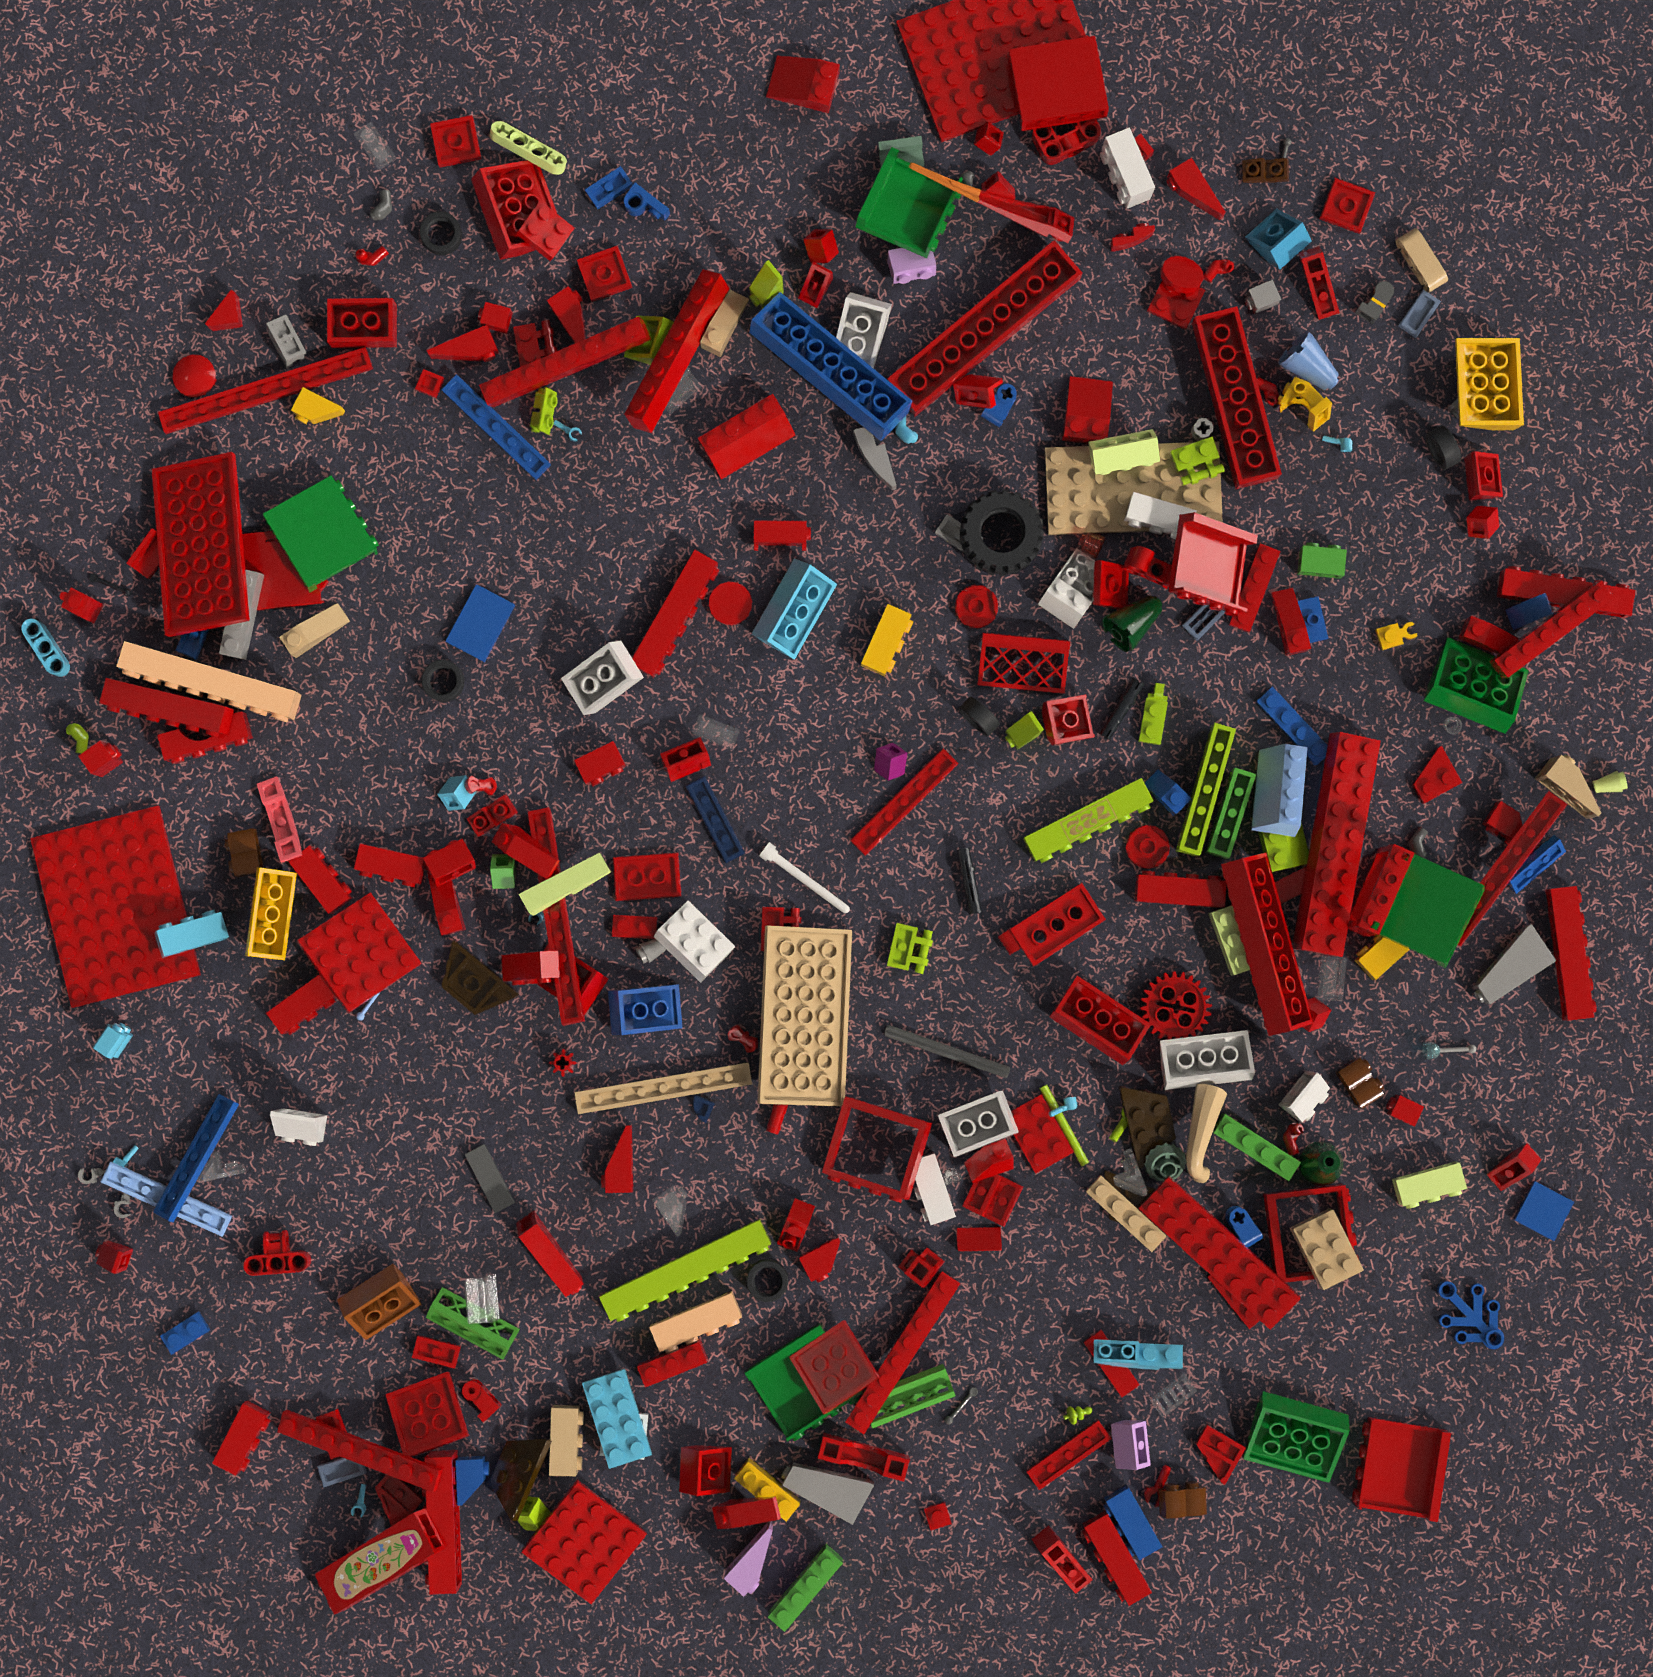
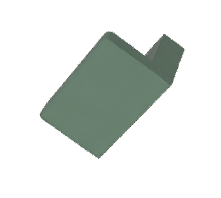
M915 136L878 142L881 167L891 147L899 150L898 158L924 167L922 137Z

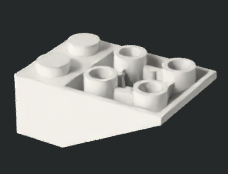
M1076 548L1038 605L1074 629L1093 602L1095 560Z

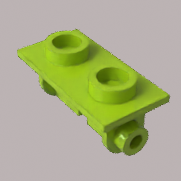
M547 387L545 389L539 388L538 392L535 393L533 408L540 409V412H532L530 427L532 432L540 433L541 431L550 435V430L554 424L553 414L554 408L557 405V392Z

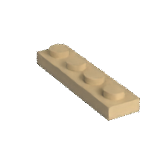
M1101 1175L1086 1190L1096 1202L1151 1252L1165 1239L1166 1235Z

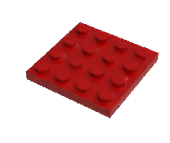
M371 892L297 941L348 1014L422 964Z
M576 1480L521 1549V1552L592 1604L645 1538L647 1532L579 1480Z

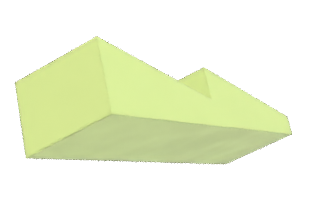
M598 853L520 893L519 896L528 912L534 916L569 894H576L611 873L602 855Z

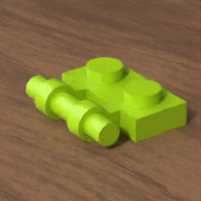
M1213 436L1171 450L1170 452L1177 473L1184 470L1187 472L1186 476L1180 477L1183 486L1190 483L1194 485L1199 480L1208 477L1211 479L1217 477V474L1225 472L1223 464L1214 466L1212 463L1213 460L1220 457ZM1201 464L1205 465L1206 469L1198 472L1194 471L1193 467Z
M896 923L887 966L908 971L910 962L916 963L915 972L923 974L924 968L928 965L929 961L927 955L929 946L932 947L933 940H931L933 931L924 929L923 937L921 938L916 936L917 927ZM915 943L921 944L918 957L912 956Z

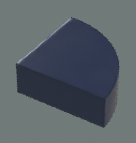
M695 1094L693 1098L694 1111L701 1121L707 1123L715 1103Z

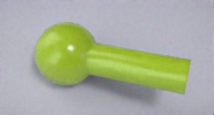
M1123 1109L1121 1111L1122 1118L1109 1137L1113 1142L1118 1141L1127 1127Z

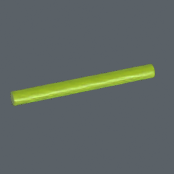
M1046 1084L1039 1088L1051 1111L1058 1108L1059 1106L1048 1085ZM1063 1113L1055 1115L1054 1117L1080 1165H1086L1089 1161Z

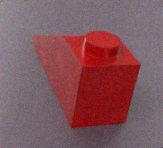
M1192 158L1169 171L1167 184L1172 191L1176 190L1179 196L1216 219L1221 220L1226 213Z
M1320 246L1299 252L1301 265L1318 320L1339 314L1326 261Z
M568 286L549 298L547 302L573 342L578 343L586 339L583 310L580 304L583 300L576 290L572 292Z
M487 325L427 350L431 359L479 362L482 360L484 362L491 361L499 353Z
M1293 588L1271 592L1285 655L1289 656L1307 652L1311 649V645Z
M1470 616L1465 620L1458 639L1498 655L1519 638L1489 622Z
M502 823L492 840V843L505 854L546 879L551 878L560 862L528 833L516 825Z
M427 872L441 935L445 936L466 930L453 880L436 887L429 872Z
M626 1125L606 1167L605 1175H601V1187L605 1188V1193L633 1192L632 1125Z
M776 1496L731 1499L712 1507L717 1529L737 1528L781 1519Z
M1049 1525L1032 1538V1541L1043 1557L1075 1594L1093 1580Z

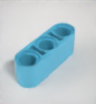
M35 619L25 620L21 626L22 633L45 669L55 676H65L70 670V664L46 626ZM33 625H37V626H38V631H37V633L34 634V635H31V633H30L31 627H32ZM45 643H49V644H50V649H49V651L46 652V653H43V652H42V647H43V645H44ZM57 661L62 663L59 671L54 670V664Z

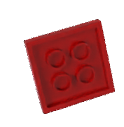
M845 1320L789 1357L823 1414H827L880 1378Z
M450 1372L439 1374L385 1394L404 1455L413 1457L469 1436Z

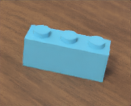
M215 910L202 913V918L195 920L193 916L181 919V924L172 926L171 922L158 926L159 930L154 933L162 958L219 942L229 937L222 913H215Z

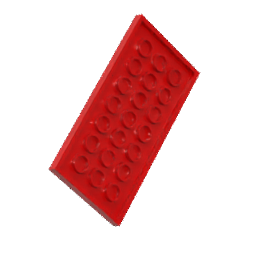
M233 452L152 469L165 635L173 637L250 621L236 455Z

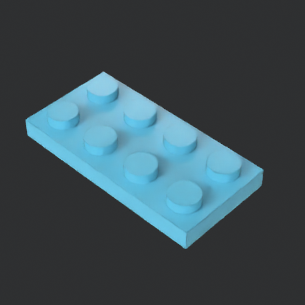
M625 1368L582 1382L609 1469L652 1455Z

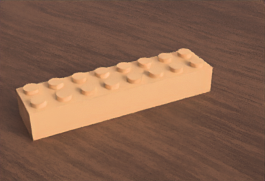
M125 641L116 666L122 669V674L136 679L144 676L143 680L156 685H161V682H165L164 686L181 692L182 688H185L187 693L201 698L206 694L208 695L207 698L212 701L224 704L226 700L229 701V705L245 710L247 706L250 707V711L259 715L266 716L267 713H271V717L283 722H288V719H295L302 696L290 689Z

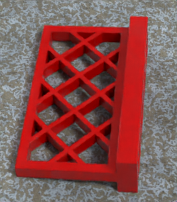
M982 632L978 685L1065 693L1071 641ZM986 647H995L1000 653L992 662L985 656ZM999 648L1007 649L1002 653V651ZM1011 649H1017L1022 655L1014 664H1011L1005 656ZM1021 650H1028V652L1024 655ZM1033 651H1039L1044 659L1033 666L1027 659V656ZM1043 652H1050V654L1045 656ZM1055 653L1064 654L1063 663L1057 668L1048 660ZM1003 656L1010 667L1000 674L993 664ZM1025 659L1032 669L1021 676L1014 666ZM986 660L988 665L984 668V661ZM1047 661L1054 671L1043 678L1036 668ZM991 666L998 677L992 682H984L983 672ZM1013 668L1020 679L1014 684H1009L1002 676ZM1061 668H1062V676H1061V674L1058 672V670L1061 669ZM1035 671L1042 680L1037 685L1030 686L1024 678ZM1054 673H1057L1061 678L1060 688H1051L1046 682ZM1001 678V680H1002L1004 683H998V682H996V681ZM1020 681H1023L1026 685H1020L1018 683ZM1045 683L1047 687H1041L1040 685Z

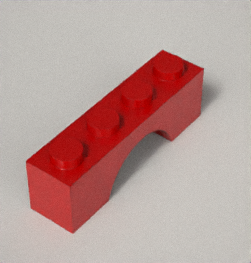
M242 711L233 714L228 735L219 733V737L211 736L201 741L190 739L180 729L157 735L163 759L168 762L171 761L172 764L184 762V758L188 756L193 758L203 757L206 755V751H224L227 749L226 746L231 744L242 746L248 744L247 740L253 739L247 714Z
M824 1432L818 1451V1459L836 1464L862 1467L884 1477L903 1482L905 1481L910 1461L909 1455Z

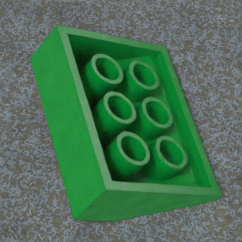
M1447 637L1428 684L1424 701L1505 734L1516 720L1529 670L1521 668L1509 678L1502 679L1489 662L1495 656Z
M1262 1391L1254 1414L1243 1459L1329 1483L1350 1431L1349 1415Z

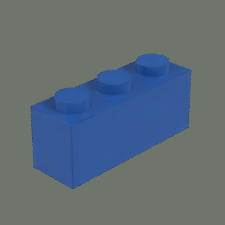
M1128 1485L1104 1497L1107 1504L1103 1506L1109 1517L1114 1515L1118 1523L1114 1526L1120 1536L1125 1535L1129 1541L1126 1547L1132 1557L1137 1555L1138 1559L1141 1560L1162 1548Z

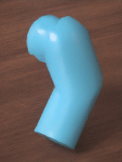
M905 416L895 427V433L903 442L908 444L915 443L918 439V434L906 426Z

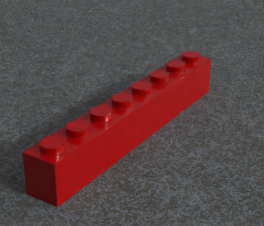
M702 269L624 413L633 428L649 433L653 432L694 356L709 323L730 289L720 273Z
M636 317L491 379L479 386L486 404L496 407L651 341L644 320Z

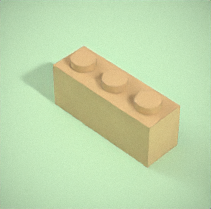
M553 1405L551 1408L550 1440L552 1442L550 1445L549 1476H576L578 1470H582V1456H578V1450L583 1446V1434H579V1425H583L584 1412H580V1406Z

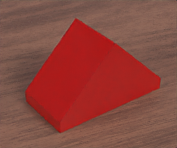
M813 262L798 299L818 308L833 280V272Z
M230 290L206 321L205 325L210 330L218 331L243 327L239 296L233 290Z

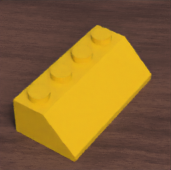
M257 867L245 956L285 960L297 873Z

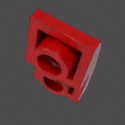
M1140 223L1133 227L1131 236H1128V234L1116 235L1110 243L1111 252L1127 249L1144 242L1153 235L1155 225L1149 226L1148 223Z
M506 794L466 819L477 837H480L518 812Z

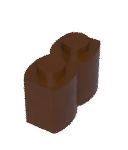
M251 828L227 833L225 847L227 852L230 851L231 860L228 861L230 872L234 873L236 877L256 874L257 867L263 868L257 830Z
M1356 1057L1335 1072L1359 1109H1363L1384 1095L1382 1092L1384 1086L1377 1077L1373 1078L1370 1071L1372 1068L1368 1061Z
M1185 1482V1486L1178 1487V1484L1170 1483L1165 1484V1488L1158 1489L1159 1513L1161 1517L1171 1519L1207 1514L1206 1487L1199 1485V1482Z

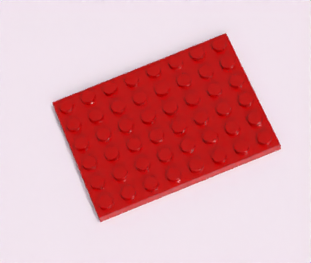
M952 0L896 21L941 142L977 130L987 121L993 124L1020 114L1011 62L1008 61L1009 49L1019 45L1025 47L1033 46L1039 42L1052 43L1059 39H1077L1079 36L1086 35L1073 0Z
M160 806L30 838L71 1008L201 975L195 949L162 958L154 934L159 930L158 926L171 922L172 926L181 924V919L187 918Z

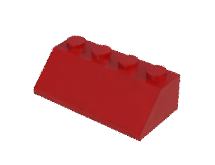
M771 394L700 436L698 441L722 480L796 435L774 394Z
M1079 976L1075 977L1049 1016L1121 1065L1130 1060L1151 1025Z

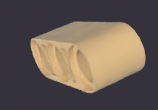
M1414 228L1396 239L1398 249L1401 248V254L1408 265L1413 267L1412 271L1420 284L1424 285L1423 288L1426 292L1429 293L1448 281L1445 270L1418 229Z

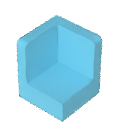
M466 775L450 777L437 794L448 811L465 809L476 794V791L469 794L465 789Z

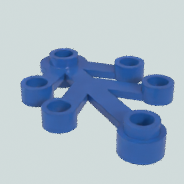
M1440 1282L1437 1287L1438 1294L1444 1299H1450L1466 1317H1451L1448 1314H1442L1438 1319L1439 1324L1444 1328L1451 1326H1476L1481 1332L1466 1333L1463 1330L1456 1331L1454 1339L1459 1344L1483 1342L1489 1349L1501 1347L1504 1343V1334L1498 1329L1499 1302L1494 1299L1486 1302L1485 1307L1489 1311L1487 1326L1482 1321V1295L1485 1289L1481 1284L1474 1283L1470 1287V1292L1473 1295L1472 1310L1456 1294L1457 1288L1452 1282ZM1445 1285H1448L1450 1290L1448 1293L1445 1294L1443 1293L1442 1288ZM1476 1286H1479L1481 1288V1292L1479 1294L1474 1293V1288ZM1490 1303H1496L1495 1310H1490ZM1444 1317L1449 1318V1323L1447 1325H1443L1442 1319ZM1460 1333H1464L1465 1339L1463 1341L1458 1340V1335ZM1491 1334L1496 1335V1340L1493 1342L1489 1340Z

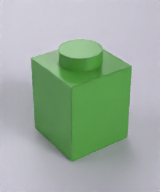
M492 854L490 871L493 889L515 888V859L507 854Z

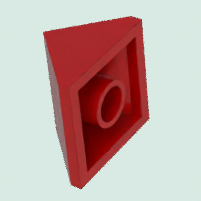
M1477 451L1469 453L1464 458L1469 501L1503 497L1498 454Z

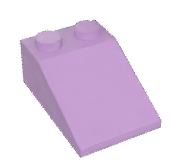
M769 1521L725 1569L724 1579L743 1597L747 1593L752 1594L759 1586L760 1574L773 1531L772 1521Z

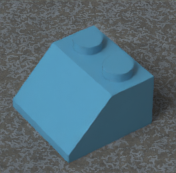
M1279 209L1274 210L1245 236L1246 240L1269 264L1278 269L1285 266L1312 241L1303 222Z

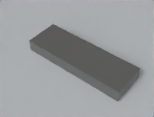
M484 1144L465 1154L494 1213L514 1204L515 1201L486 1145Z

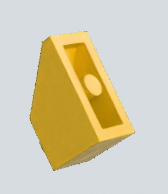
M304 387L291 409L296 415L295 419L304 424H307L308 421L312 424L341 416L345 412L341 406Z

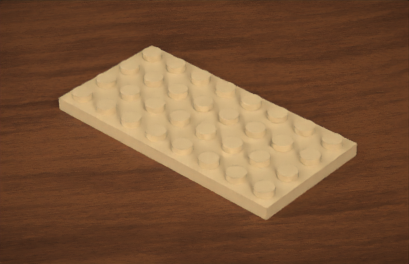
M1218 441V442H1215V445H1216L1217 451H1218L1219 456H1220L1219 441ZM1195 442L1158 444L1160 462H1156L1151 466L1141 465L1132 467V469L1126 471H1111L1106 475L1095 474L1091 466L1089 446L1045 448L1048 535L1150 532V528L1141 526V528L1131 527L1128 525L1129 522L1124 521L1133 492L1197 510L1196 513L1223 522L1221 473L1211 479L1208 477L1199 480L1194 485H1191V483L1182 485L1180 477L1186 476L1187 472L1184 470L1177 473L1170 452ZM1220 457L1212 461L1214 466L1220 464ZM1204 464L1193 467L1195 472L1206 469Z
M765 926L758 1104L842 1106L846 1087L852 930Z

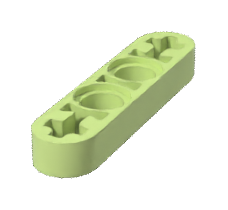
M496 121L491 125L490 138L494 142L552 174L559 175L564 172L567 160L561 153L505 122ZM520 140L524 145H517L513 141ZM532 151H540L543 155L537 156Z

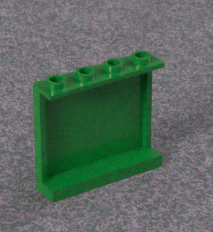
M891 147L858 215L855 228L924 258H928L931 251L935 252L939 243L937 237L939 234L943 235L948 224L945 220L947 216H952L956 207L953 204L954 200H959L961 194L908 168L910 163L898 158L899 150ZM960 177L958 182L962 183L963 178Z
M332 475L263 513L265 522L309 593L316 590V585L368 555L372 553L374 555L378 554L376 547L379 544L373 534L368 535L365 530L367 525L361 516H356L354 503L350 498H345L342 493L345 490L339 480L335 481Z
M1414 854L1379 935L1436 961L1437 965L1446 968L1485 891L1484 885ZM1374 921L1371 928L1377 930L1380 923Z
M820 1323L745 1370V1375L749 1381L751 1380L782 1429L787 1442L791 1439L793 1441L800 1439L805 1435L804 1431L810 1427L812 1429L817 1428L824 1423L822 1419L828 1415L834 1417L842 1411V1406L847 1403L850 1405L856 1403L860 1395L863 1394V1390H861L827 1414H823L789 1357L825 1333Z

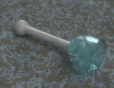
M1424 1042L1422 1045L1423 1058L1425 1060L1435 1059L1439 1056L1440 1052L1468 1051L1469 1053H1475L1476 1046L1439 1048L1434 1042Z

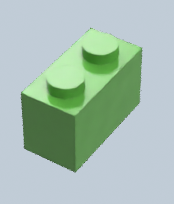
M1306 543V546L1303 545L1299 551L1297 574L1341 579L1345 575L1347 550L1341 549L1339 545H1328V548L1319 547L1318 543Z

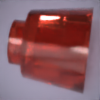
M1090 532L1082 534L1078 546L1081 547V551L1096 559L1103 547L1105 536Z

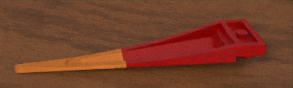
M912 162L908 167L1043 237H1047L1050 234L1055 240L1069 243L1072 238L1075 218L1057 208L1019 201L983 191L942 176Z

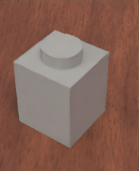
M1273 280L1249 289L1245 298L1247 308L1249 310L1252 309L1254 314L1276 306L1281 301Z

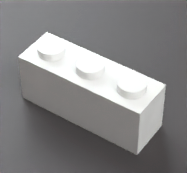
M1133 492L1124 521L1129 522L1128 525L1131 527L1141 528V526L1150 528L1149 531L1155 534H1162V532L1171 534L1170 537L1176 540L1179 515L1196 513L1197 510Z
M935 1153L922 1156L915 1179L917 1187L914 1188L917 1200L922 1199L925 1208H922L921 1212L924 1221L929 1220L930 1225L956 1216Z

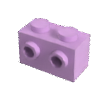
M904 248L888 250L887 262L893 284H905L911 280L928 279L936 275V261L932 251L928 258H924Z
M1123 1420L1111 1424L1116 1469L1138 1470L1151 1466L1146 1421Z

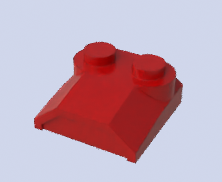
M1086 694L1043 702L1042 717L1046 736L1051 745H1060L1095 737L1092 730Z

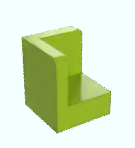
M528 1496L518 1522L525 1530L537 1531L551 1512L539 1498Z

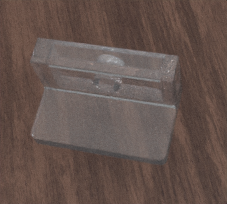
M689 367L685 370L665 407L669 415L702 387V384L690 372Z
M701 714L698 716L694 729L691 730L693 736L701 737V739L731 751L740 733V730Z
M1320 956L1316 999L1343 1001L1346 957Z
M496 1275L466 1279L464 1284L468 1324L492 1323L499 1320Z

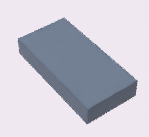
M1422 290L1398 327L1417 338L1441 301L1425 290Z
M343 1457L317 1466L323 1488L367 1473L365 1466Z

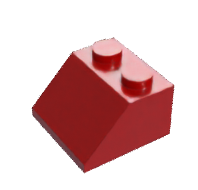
M701 1445L681 1447L679 1492L694 1496L730 1492L732 1447Z

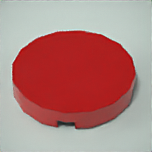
M1170 257L1165 260L1160 270L1164 284L1168 287L1169 285L1174 287L1173 290L1179 293L1195 292L1204 279L1200 266L1187 257Z
M725 582L718 585L709 598V608L712 616L718 622L725 625L733 626L742 623L748 618L752 609V599L749 591L737 582Z
M972 585L959 593L955 601V612L958 619L964 625L980 629L988 626L995 619L998 613V601L996 595L987 587Z
M1145 825L1138 827L1131 832L1127 839V856L1133 864L1140 868L1151 869L1158 867L1169 855L1170 845L1168 837L1163 830L1156 826Z

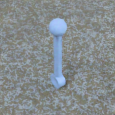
M379 993L368 1001L361 1012L356 1014L358 1020L364 1019V1014Z

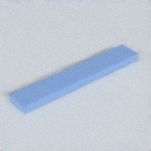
M112 1161L109 1163L101 1180V1183L155 1207L167 1187ZM188 1196L177 1217L223 1237L232 1215Z

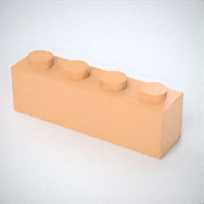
M730 1291L650 1325L649 1328L659 1352L665 1350L666 1353L678 1349L677 1345L686 1342V1345L699 1340L698 1336L704 1333L710 1336L719 1332L718 1328L723 1325H727L728 1328L740 1323L739 1319L742 1318V1313L733 1291Z

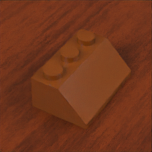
M394 1264L386 1267L337 1299L344 1319L365 1340L421 1305L419 1298L407 1279Z

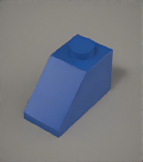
M1157 770L1145 782L1148 791L1173 816L1191 800L1177 783L1160 770Z
M485 1456L457 1458L458 1506H462L484 1482L486 1475H489V1462H485Z

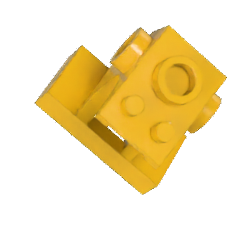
M1294 377L1291 383L1288 382L1282 392L1284 397L1280 395L1277 404L1280 405V413L1292 404L1304 405L1309 411L1308 427L1313 432L1330 419L1332 402L1327 397L1323 398L1309 382Z

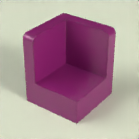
M895 743L877 748L874 771L888 781L904 775L907 752Z

